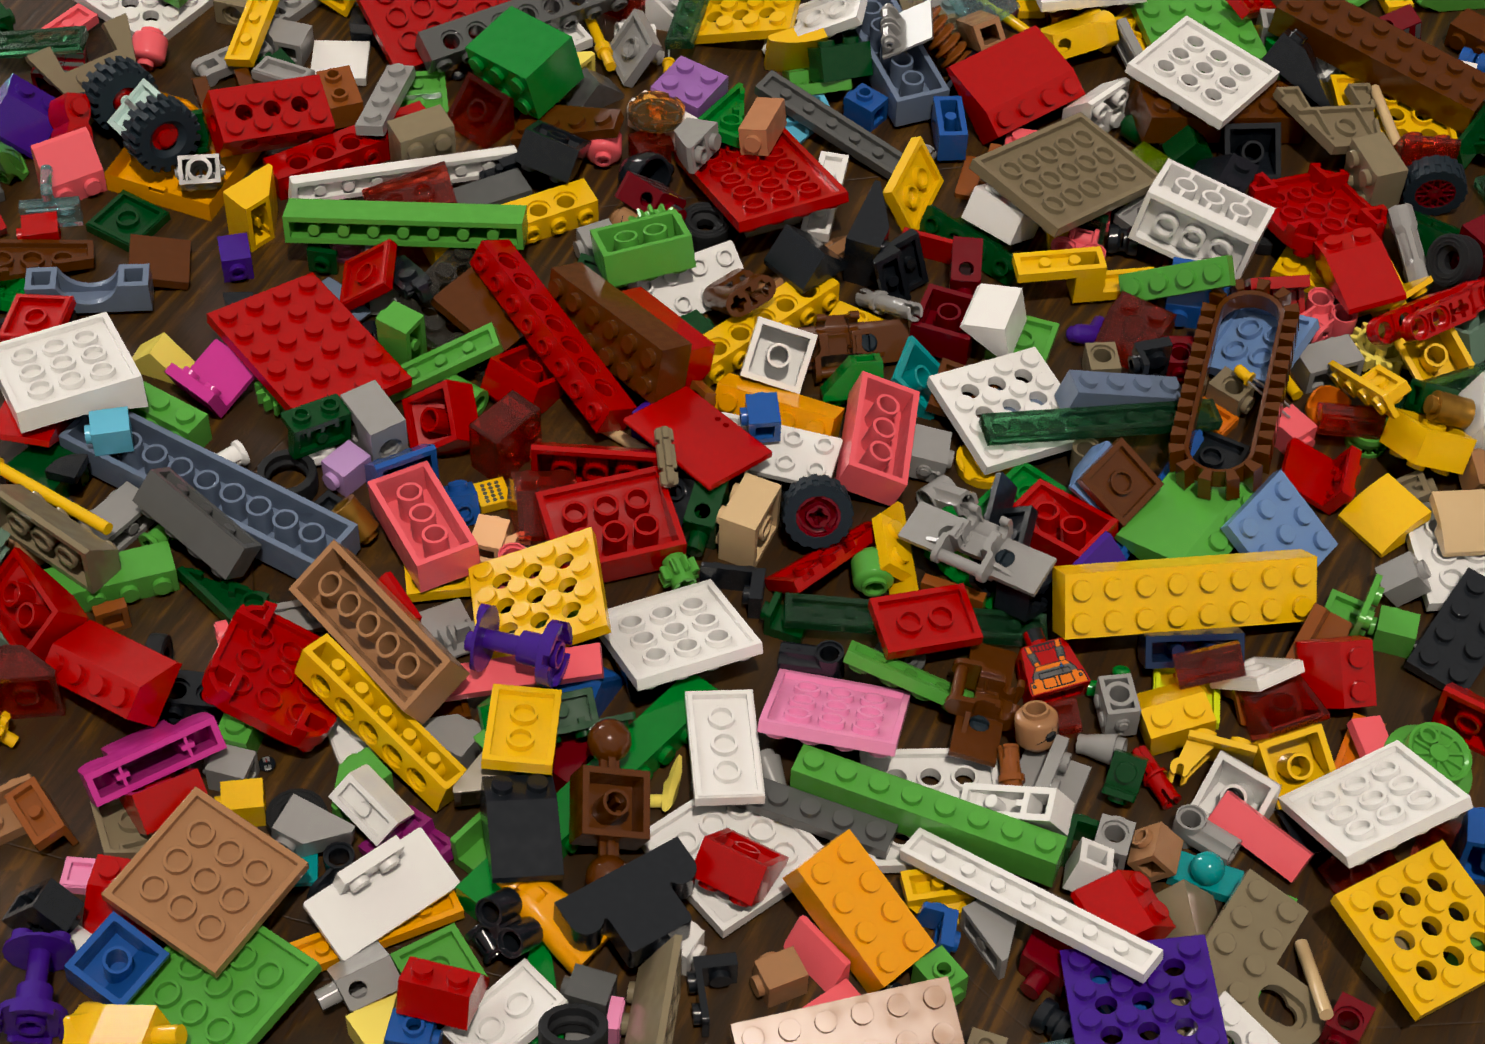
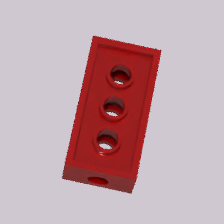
M319 74L208 90L202 104L213 145L220 158L298 146L328 135L335 128L334 119Z

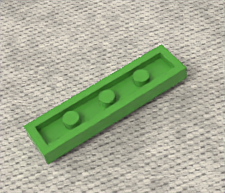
M1232 255L1118 275L1122 305L1236 286Z
M493 323L486 324L401 364V367L412 377V387L389 396L390 400L395 403L504 352Z
M854 640L851 641L843 660L851 670L860 674L869 673L874 675L889 687L896 688L899 686L910 691L911 695L922 701H934L945 710L944 702L946 697L950 695L951 682L898 659L886 660L884 653ZM965 689L963 696L974 698L975 693Z

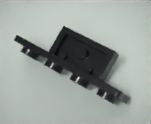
M998 472L995 474L994 482L990 489V498L983 519L999 526L1001 516L1012 519L1013 535L1011 539L1030 547L1038 511L1032 505L1013 507L1017 487L1003 472ZM974 559V562L981 564L982 561ZM969 574V584L976 591L986 592L987 597H990L995 580L992 582L987 580L985 583H980L976 581L975 576Z

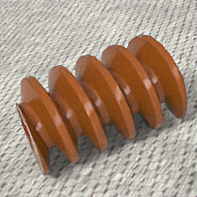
M938 5L932 8L934 39L931 40L932 43L929 45L928 50L938 49L934 59H945L940 66L943 69L962 61L972 50H965L967 47L966 41L958 42L961 37L959 32L951 33L955 26L953 23L945 24L948 16L947 14L938 15L942 9Z

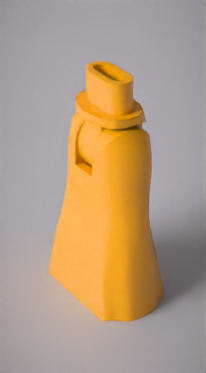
M552 882L496 883L500 888L510 887L519 894L522 900V909L519 915L522 918L530 916L540 923L543 929L542 942L570 974H572L576 963L586 966L593 955L595 956L608 942L609 938L603 935L600 945L590 951H580L569 944L553 920L554 902L569 894Z

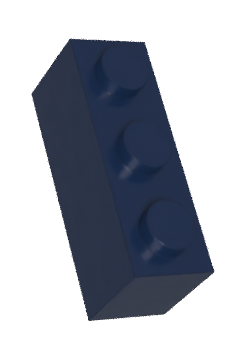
M1239 627L1138 634L1137 660L1145 669L1244 666L1245 633Z

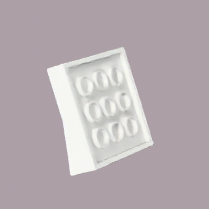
M107 312L0 342V390L21 434L89 414L88 411L128 406V409L148 407L142 375Z

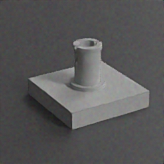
M634 8L610 42L613 50L612 56L616 63L615 70L622 84L630 88L634 86L650 62L654 65H660L665 56V52L661 48L662 45L642 10Z

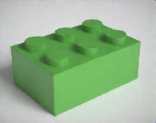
M676 209L590 230L595 263L603 278L616 288H623L629 285V283L642 280L651 281L658 278V276L670 273L680 274L687 271V269L696 267L692 235Z

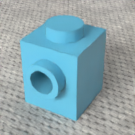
M128 406L88 411L89 425H84L86 444H93L95 456L134 451Z

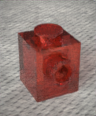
M642 130L628 134V156L637 153L654 152L662 155L671 163V152H674L673 140L670 135L666 136L664 132Z

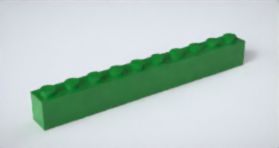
M697 674L676 681L629 725L628 729L631 733L632 744L628 754L620 760V768L650 771L651 780L655 771L662 765H668L673 760L676 752L684 744H689L684 701L685 691H712L718 689ZM593 758L587 765L599 766V761ZM570 781L556 793L563 859L569 853H574L581 847V845L569 844ZM488 857L455 887L456 895L464 911L476 921H478L475 915L477 902L501 889L496 883L492 884Z

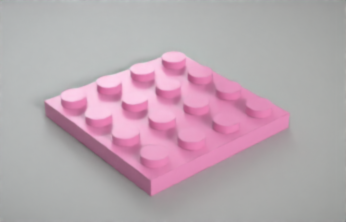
M780 668L760 715L757 732L765 733L773 739H784L787 737L798 739L807 745L826 744L834 746L840 751L859 750L868 752L871 756L878 758L895 757L911 693L910 691Z

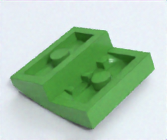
M809 67L782 71L784 78L811 95L852 89L851 79L825 83L811 82Z
M416 71V77L400 107L420 101L425 108L441 104L447 115H449L445 72L436 71L429 74L428 71Z

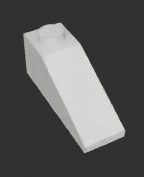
M964 783L961 794L962 800L1068 836L1075 803L1058 788Z

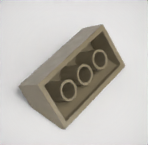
M0 484V527L11 534L10 538L92 594L96 593L121 570L119 550L111 541L107 539L102 540L96 536L86 524L77 523L62 508H55L47 503L38 492H31L21 484Z

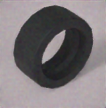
M288 449L273 452L263 458L257 467L256 474L271 480L275 475L286 471L302 473L306 476V479L299 485L286 489L310 501L313 500L318 493L319 480L316 465L310 456L307 455L294 460L288 453Z
M567 1003L555 1006L546 1011L539 1020L538 1044H608V1020L601 1011L585 1004ZM567 1032H580L590 1037L581 1040H565L558 1038L557 1035Z

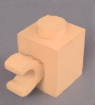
M484 514L478 515L472 535L478 543L480 563L498 558V551L504 544L511 542L524 545L531 544V534L520 531L511 535L509 519Z

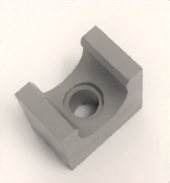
M376 380L340 395L341 400L352 413V420L355 424L351 426L350 441L371 455L372 462L409 448L406 419Z

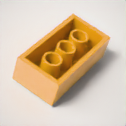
M850 829L835 837L783 877V880L823 934L851 961L850 970L867 993L885 988L936 946Z

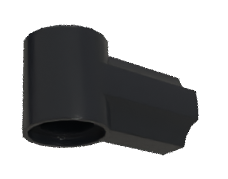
M825 640L818 645L783 641L779 649L778 670L782 668L843 679L845 674L843 662L844 648L839 642L834 640Z

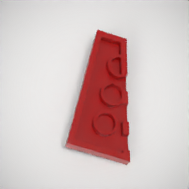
M863 522L849 530L846 537L840 539V542L836 545L832 544L829 548L825 549L824 547L818 548L766 577L765 584L768 591L782 592V594L800 593L839 565L851 559L859 551L876 545L872 522Z

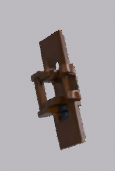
M848 311L847 314L826 316L825 313L815 314L813 326L798 327V329L818 335L815 343V352L811 356L807 369H813L814 382L821 383L822 379H828L839 367H822L821 357L880 353L883 363L898 362L909 337L908 319L858 322L860 318L859 311Z
M981 643V645L971 646L968 659L957 658L954 660L952 665L954 677L950 695L946 697L944 702L945 710L956 715L948 751L949 756L995 768L998 754L997 747L1000 744L1001 734L1003 731L1013 729L1014 716L1016 711L1021 708L1017 703L1022 698L1026 682L1020 679L1017 681V686L1011 688L1017 653ZM965 688L975 691L974 698L963 696Z

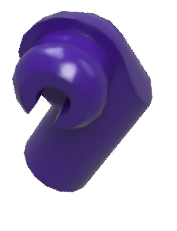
M1095 316L1089 325L1076 324L1075 326H1070L1066 330V338L1068 341L1078 344L1095 343L1107 326V320L1102 316Z

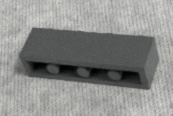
M515 168L412 202L501 205L532 195V189L519 168Z
M170 467L150 469L132 500L141 508V512L146 517L156 520L164 527V531L168 536L182 542L192 556L202 559L211 567L212 573L221 579L228 580L244 576L262 547V544Z

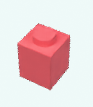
M1290 404V408L1287 406L1282 409L1290 418H1287L1283 413L1281 414L1276 443L1274 445L1283 455H1285L1287 444L1292 438H1298L1311 447L1315 445L1314 439L1318 426L1293 404Z

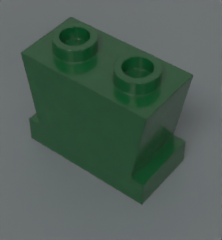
M56 443L51 447L28 444V448L6 463L56 493L68 498L77 485L83 488L91 480L88 466L77 485L46 478L45 469L53 461L66 455L75 454ZM6 479V484H14Z

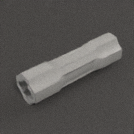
M1405 203L1389 208L1387 219L1391 233L1396 240L1403 265L1405 282L1408 283L1429 276L1413 206ZM1434 281L1426 286L1427 290L1433 288Z

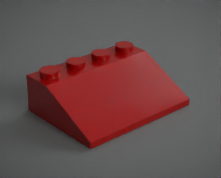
M1036 25L946 68L958 95L962 96L963 106L982 145L1085 95L1073 67Z
M658 465L535 492L546 542L592 527L597 540L603 583L659 571V567L662 566V561L665 557L675 552L686 554L687 542L669 490L660 485L659 473L662 471L658 470ZM571 561L564 563L560 569L570 566ZM575 585L566 588L565 592L574 590Z

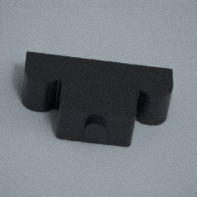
M677 836L554 902L553 920L569 944L580 951L593 950L600 945L603 935H606L629 968H635L644 963L675 934L682 935V941L689 937L692 916L681 900L688 898L694 890L697 865Z

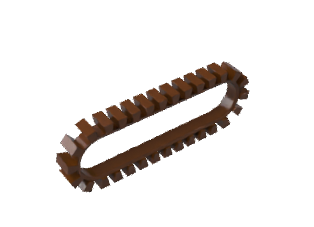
M1243 278L1236 279V286L1231 287L1230 295L1227 296V293L1221 288L1214 289L1209 292V303H1202L1201 315H1199L1194 342L1191 348V356H1189L1184 383L1181 389V397H1179L1175 413L1174 426H1172L1170 443H1168L1170 472L1176 471V483L1185 491L1195 480L1198 481L1199 498L1211 500L1212 487H1225L1226 500L1240 498V482L1243 481L1254 492L1262 485V473L1269 474L1297 343L1300 316L1298 303L1291 304L1292 293L1285 287L1279 289L1274 296L1270 295V280L1258 278L1256 290H1244ZM1237 309H1262L1276 318L1278 326L1250 454L1245 461L1233 468H1207L1196 462L1190 452L1221 322L1226 315Z

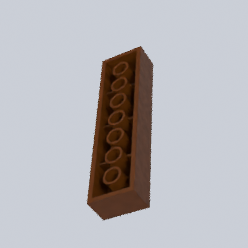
M1282 0L1275 9L1268 32L1280 37L1288 28L1292 31L1295 28L1299 29L1308 37L1306 42L1311 45L1317 58L1364 83H1370L1371 86L1379 85L1383 93L1460 134L1465 131L1485 105V72L1464 63L1462 60L1441 51L1437 47L1418 39L1412 34L1395 27L1346 0Z

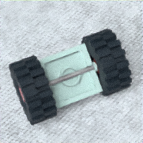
M115 56V61L110 57L105 58L104 65L98 62L94 65L97 70L94 73L89 71L86 74L89 81L82 82L81 87L85 92L80 93L86 94L89 99L91 117L103 129L110 130L112 133H119L125 140L123 142L124 147L146 169L150 170L151 168L154 172L160 173L161 169L164 172H170L172 165L175 168L178 167L177 156L189 155L191 150L196 152L198 146L194 142L201 139V135L197 132L201 130L200 123L196 121L198 120L197 116L179 99L169 94L166 97L158 90V86L154 83L155 79L132 58L126 57L124 59L122 56Z

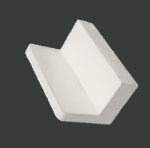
M368 764L350 772L328 796L376 846L382 844L401 823L410 819L414 814V811Z

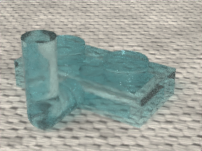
M50 165L41 166L40 193L42 199L19 200L20 215L57 211L60 227L83 226V213L79 196L54 198L52 191L53 168Z

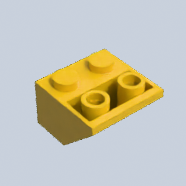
M268 163L223 191L229 235L247 232L251 252L275 238L278 202L273 166Z

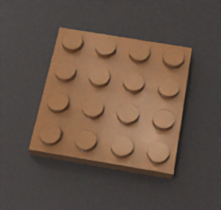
M195 787L101 895L105 902L217 979L307 872L309 864L275 839Z

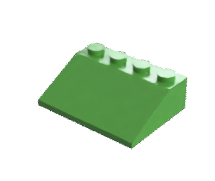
M1176 471L1169 472L1162 480L1164 485L1114 537L1139 560L1229 554L1234 549V546L1220 528L1254 492L1244 483L1240 482V498L1226 500L1225 487H1212L1211 500L1199 498L1198 481L1195 480L1184 491L1176 483Z

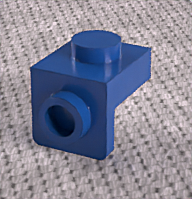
M454 480L449 482L448 486H443L466 525H474L480 514L478 494L472 481Z
M924 902L916 915V919L922 927L934 930L933 942L936 946L931 949V952L942 945L949 954L950 952L955 953L961 938V932L956 931L959 910L948 908L946 905L938 902Z

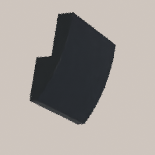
M912 228L887 244L873 260L879 290L888 292L890 296L909 301L911 300L910 292L929 282L919 233Z

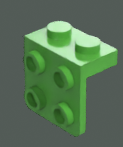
M1376 574L1363 601L1332 588L1324 607L1353 624L1349 636H1364L1366 631L1363 629L1368 630L1375 614V607L1371 605L1378 606L1385 588L1379 586L1383 578L1382 575Z

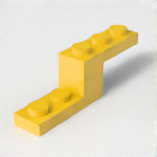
M1101 246L1013 253L1012 265L1017 283L1066 279L1072 303L1121 299L1118 275L1154 268L1142 267L1107 270Z

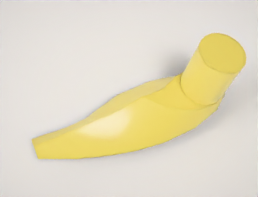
M681 755L677 756L672 765L669 776L663 784L662 794H650V808H662V811L666 812L673 806L682 775Z

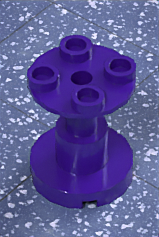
M482 603L477 611V623L474 631L467 633L464 642L465 651L470 652V669L482 672L491 660L493 652L497 651L514 655L518 664L535 667V681L538 686L554 689L553 686L557 687L565 675L570 659V654L565 653V644L572 645L573 635L570 623L552 619L547 624L543 634L524 630L520 636L499 631L500 620L497 607Z
M17 928L11 932V938L5 941L2 948L4 958L12 965L26 970L25 981L17 985L15 998L0 1003V1033L7 1034V1042L13 1044H52L53 1037L58 1036L59 1041L64 1038L63 1019L69 1014L62 1005L53 1001L54 989L47 982L49 972L63 970L64 965L77 952L75 945L71 943L72 937L69 933L65 931H53L51 933L33 932L28 928Z

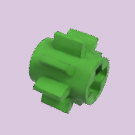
M675 552L663 559L662 566L659 567L661 573L658 576L664 588L671 586L672 590L695 584L697 582L696 578H699L697 572L700 568L694 556L687 558L686 554Z

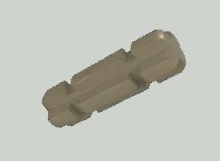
M662 426L654 430L655 442H658L656 445L658 470L662 471L659 473V481L661 486L671 488L679 484L678 472L674 471L677 469L675 444H671L674 441L672 428Z

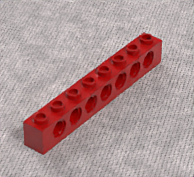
M509 239L481 241L469 264L596 433L625 430L627 425L623 423V419L631 415V412L637 408L628 394Z

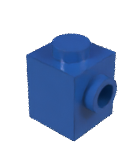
M861 83L845 95L843 115L867 131L872 132L887 119L889 97Z
M777 392L745 394V407L739 409L741 427L747 426V432L761 443L781 441V417Z
M393 1008L384 1038L385 1044H442L443 1030L438 1029V1023L397 1014L396 1008Z

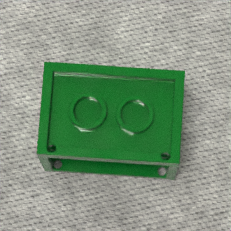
M513 6L504 11L465 47L469 58L468 63L473 70L476 78L475 84L479 90L497 97L502 103H508L518 108L521 113L529 114L538 120L584 78L572 36Z

